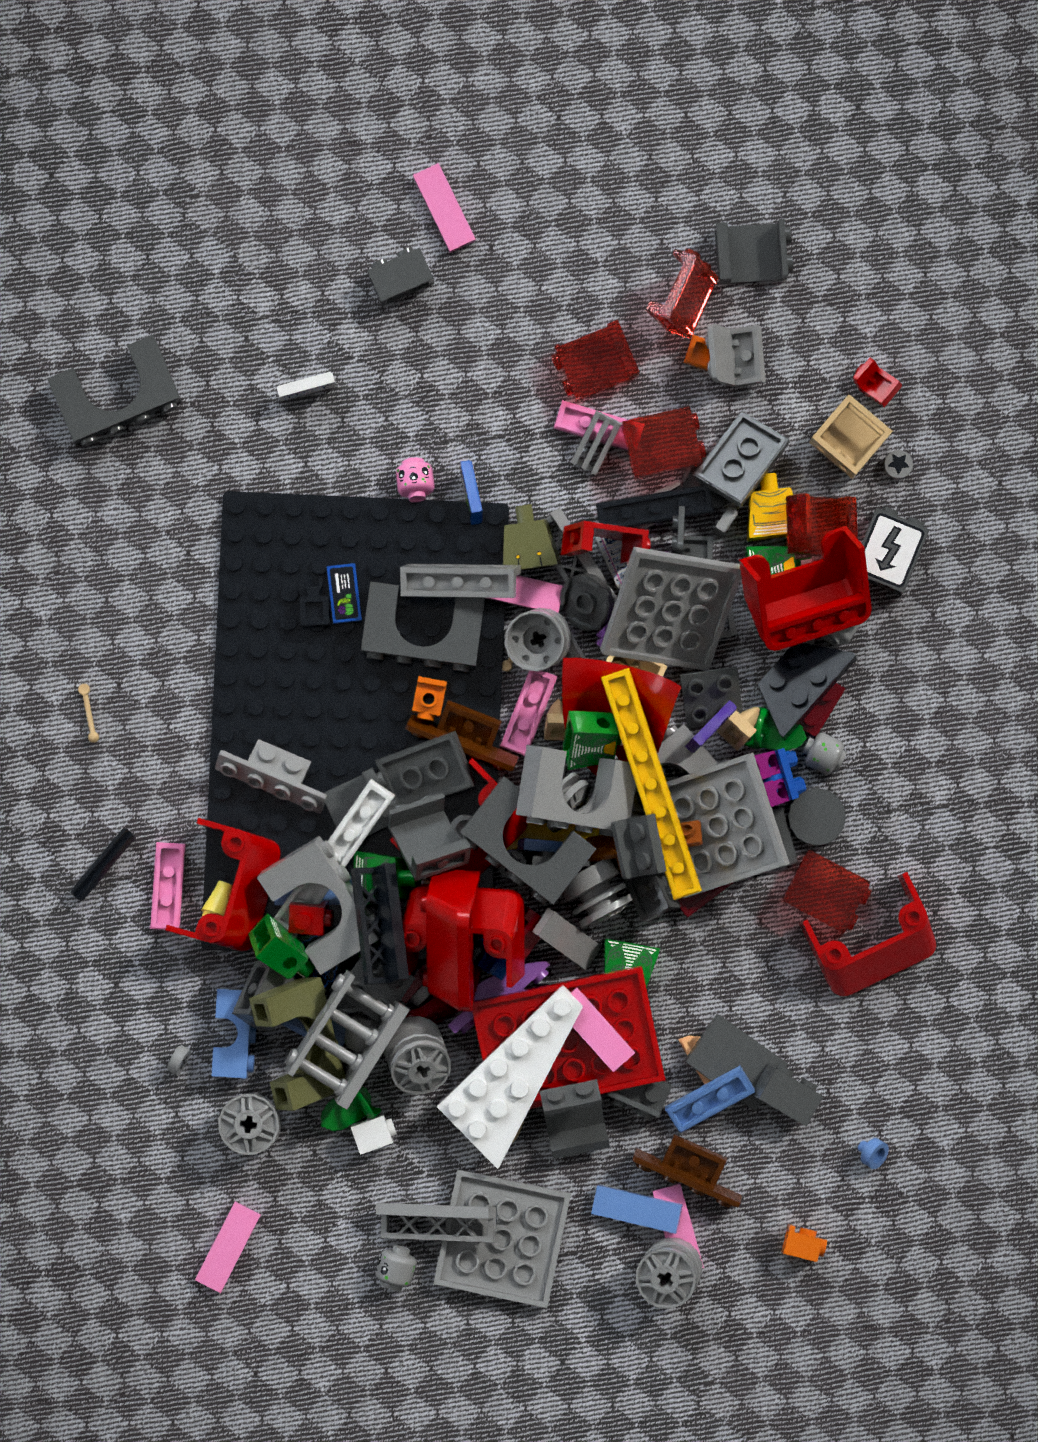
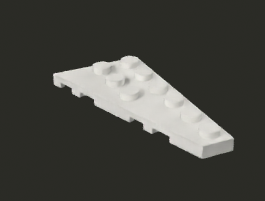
M564 985L559 987L437 1105V1108L497 1169L500 1167L583 1008V1005Z

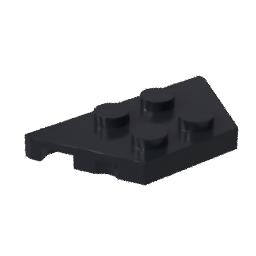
M800 643L791 646L761 679L758 686L778 732L784 741L857 660L853 652Z

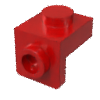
M872 358L861 364L853 376V381L859 391L884 408L902 387L899 380L881 369Z
M323 900L321 904L290 903L288 933L323 936L327 928L332 926L333 910L329 909V900Z

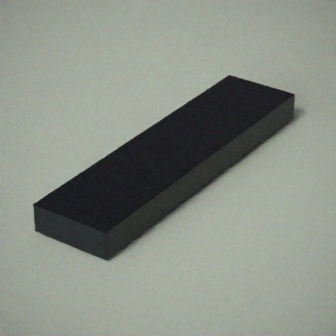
M704 485L596 503L599 523L630 528L672 521L673 515H679V506H685V518L714 513L710 489Z

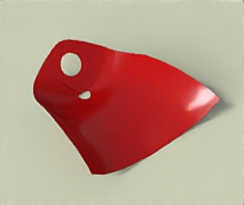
M563 658L562 706L565 730L568 711L612 713L601 677L630 668L658 754L681 686L655 673L628 665L587 658ZM617 746L615 755L618 757V760L628 762L624 746ZM598 765L587 767L597 776Z

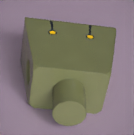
M532 504L516 506L517 524L504 526L503 565H521V571L561 565V559L548 520L534 521Z

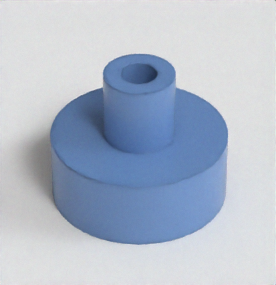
M873 1138L868 1142L861 1141L858 1145V1151L862 1152L861 1162L871 1169H877L887 1158L888 1145L878 1138Z

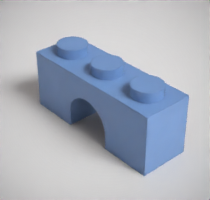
M217 989L215 1018H224L232 1021L237 1028L238 1034L231 1046L213 1047L211 1076L248 1078L249 1072L254 1073L255 1055H250V1043H256L257 1029L232 1014L242 990Z

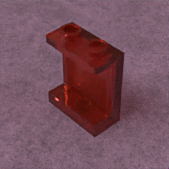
M688 248L685 251L674 249L672 255L682 264V267L665 305L650 300L646 311L666 331L691 339L719 277L711 270L712 266L700 259L701 255L698 252Z
M618 320L608 323L607 327L561 346L560 344L555 345V354L551 355L556 370L562 369L566 380L562 381V385L568 397L573 396L575 403L637 378L640 373Z
M690 406L622 421L621 426L634 481L645 479L649 475L693 465L697 467L703 463L702 458L706 457L703 440L698 441L695 431L700 429L697 413H691Z
M808 493L786 496L788 554L822 556L821 541L829 531L847 526L858 539L856 497L826 498L810 496Z
M807 850L780 902L798 909L843 934L846 929L851 931L859 916L855 912L859 904H866L872 892L868 888L871 882L823 856Z

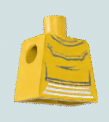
M767 473L760 482L761 491H754L749 497L747 542L801 536L804 532L791 488L778 489L776 473Z

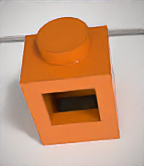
M418 676L412 712L417 713L418 719L434 721V717L441 718L447 681ZM426 694L434 696L435 699L432 704L424 703L423 698Z
M787 1225L781 1250L783 1254L814 1262L818 1261L819 1256L824 1257L827 1240L816 1237L817 1231L800 1227V1231L795 1232L796 1226Z

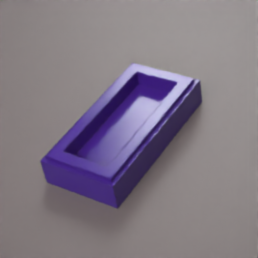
M729 700L685 747L691 753H695L737 710V706Z

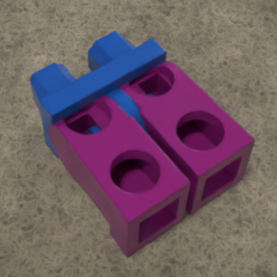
M785 748L754 755L771 807L797 799L799 794L806 791L804 779L801 776L793 778L791 767L798 764L795 751H785Z

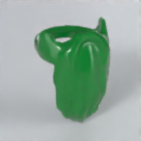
M759 707V716L754 726L757 731L751 736L752 740L746 742L745 745L754 749L767 748L775 750L785 748L788 751L801 746L807 737L803 727L799 724L784 741L778 732L770 711Z
M361 1087L348 1109L338 1105L332 1098L321 1113V1126L331 1131L343 1130L349 1125L357 1123L364 1116L368 1120L374 1119L381 1112V1109L371 1105V1095L367 1088Z

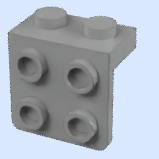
M716 324L708 325L705 342L710 354L708 373L713 382L731 387L766 383L761 326L752 325L729 329Z

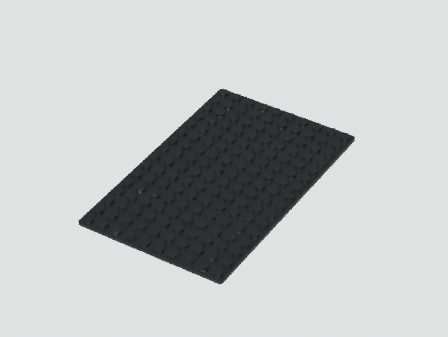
M227 491L223 494L208 821L275 841L281 850L280 859L318 836L323 841H328L336 830V825L326 804L320 814L314 811H307L298 804L279 799L274 794L260 788H253L244 781L234 777H227L215 769L220 751H226L248 761L258 739L311 761L310 768L302 784L322 793L362 775V772L373 768L376 774L379 770L375 760L431 740L428 738H417L405 729L411 715L417 716V713L412 712L418 676L447 681L441 716L447 701L450 700L500 720L505 603L485 598L476 668H470L469 672L452 670L453 665L441 664V668L423 666L424 661L412 660V664H402L395 662V657L384 656L383 660L366 658L367 653L361 652L370 582L399 585L400 590L395 621L398 632L407 642L416 646L427 647L442 641L452 626L456 597L401 596L400 567L406 564L503 565L504 526L509 525V506L507 504L481 502L483 510L482 521L480 524L471 525L467 503L464 501L424 500L421 502H410L409 499L236 491ZM355 563L362 621L333 624L326 566ZM308 576V585L313 588L319 584L318 576L322 577L323 587L320 591V596H329L330 625L301 627L299 597L308 596V591L304 586V578ZM426 694L423 701L426 704H432L435 698L432 694ZM434 717V721L431 722L439 724L441 718ZM500 727L493 746L499 748ZM481 759L475 760L497 782L498 769L494 768L489 762ZM471 767L476 785L445 796L444 812L450 824L459 815L473 816L480 807L478 796L487 783ZM388 827L367 836L357 849V851L372 852L403 858L401 852L390 842L393 836ZM207 828L203 906L215 889L218 881L233 885L240 860L227 856L222 850L221 841L224 832ZM354 855L345 866L350 876L351 869L354 868ZM492 864L481 874L478 887L493 888L494 866ZM269 897L264 916L268 913L274 918L283 905L275 906L274 901L272 902ZM407 900L400 901L402 921L408 902ZM329 905V909L333 910L332 926L328 928L337 927L342 916L341 905ZM366 907L371 915L374 913L377 916L375 907ZM477 934L478 942L480 938L483 939V934ZM201 940V946L205 950L237 951ZM426 946L418 951V959H427ZM252 947V948H251L250 950H248V951H241V952H254V950H253V947ZM476 947L473 953V962L482 951L479 947Z

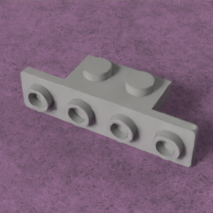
M259 739L248 761L226 751H220L215 769L225 776L244 781L253 788H260L274 794L279 799L291 801L307 811H314L320 814L324 808L327 795L302 784L310 768L311 761Z

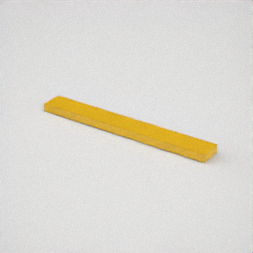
M630 668L603 676L601 679L645 814H655L667 870L665 875L673 899L676 900L701 892L702 888Z

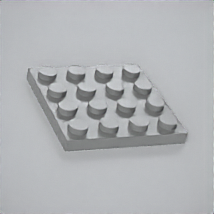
M633 547L600 647L602 654L705 671L709 670L741 579L740 564Z
M749 753L667 781L680 823L700 820L702 827L703 844L688 847L702 891L685 896L684 898L790 864L754 753Z
M457 1169L450 1206L496 1207L495 1243L442 1241L433 1284L547 1308L571 1193ZM450 1217L446 1221L445 1230L449 1235H455L463 1226L456 1218ZM471 1218L462 1219L467 1223ZM477 1219L470 1226L477 1236H487L488 1219ZM465 1231L462 1234L466 1236H471L467 1231Z

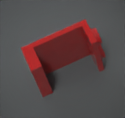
M590 521L577 522L563 528L561 555L575 556L592 551L593 537L622 541L620 564H628L633 547L651 548V540L648 538L649 530Z

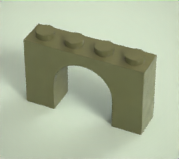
M301 977L249 998L256 1026L275 1027L297 1018L304 1025L307 1032L327 1002L325 987L321 977ZM329 1018L320 1034L338 1044L332 1020ZM313 1044L307 1053L306 1060L339 1080L345 1079L346 1073L341 1060ZM297 1069L293 1077L287 1074L270 1081L276 1110L295 1111L334 1094L333 1089L300 1069Z

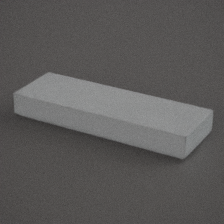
M547 908L532 931L585 970H587L602 948L600 944L550 908Z

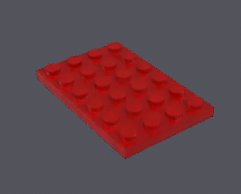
M642 966L474 1001L472 1013L483 1061L562 985L570 992L578 987L635 1051L634 1055L613 1072L572 1027L530 1109L542 1107L541 1090L597 1079L600 1094L665 1081Z

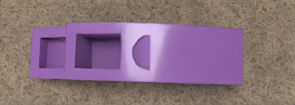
M548 962L526 963L525 975L512 988L506 987V976L502 981L495 976L487 978L478 984L475 1000L525 990L524 988L531 981L537 985L549 974L546 970L549 966ZM463 1011L448 1024L449 1028L455 1034L459 1030L463 1034L475 1025L472 1011Z

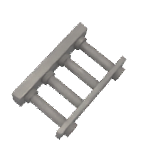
M346 970L344 975L340 973L331 986V989L334 991L298 1048L291 1049L284 1061L286 1064L284 1069L292 1077L297 1069H300L333 1089V1093L336 1094L333 1099L345 1109H348L409 1012V1009L397 1000L394 1001L393 1005H385L351 984L355 976L348 970ZM344 994L381 1015L380 1019H382V1022L377 1030L368 1029L336 1009ZM329 1018L365 1040L367 1046L361 1055L359 1053L356 1055L320 1034ZM313 1044H316L349 1065L351 1071L346 1079L342 1078L339 1080L305 1059Z

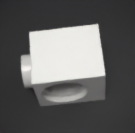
M384 1113L372 1120L367 1119L351 1125L360 1155L392 1144V1136L397 1135L392 1119L386 1120Z

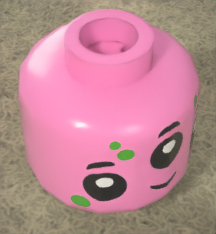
M417 457L405 459L396 469L398 493L402 497L409 498L410 502L424 501L426 496L434 491L433 469L429 463L424 462V459Z

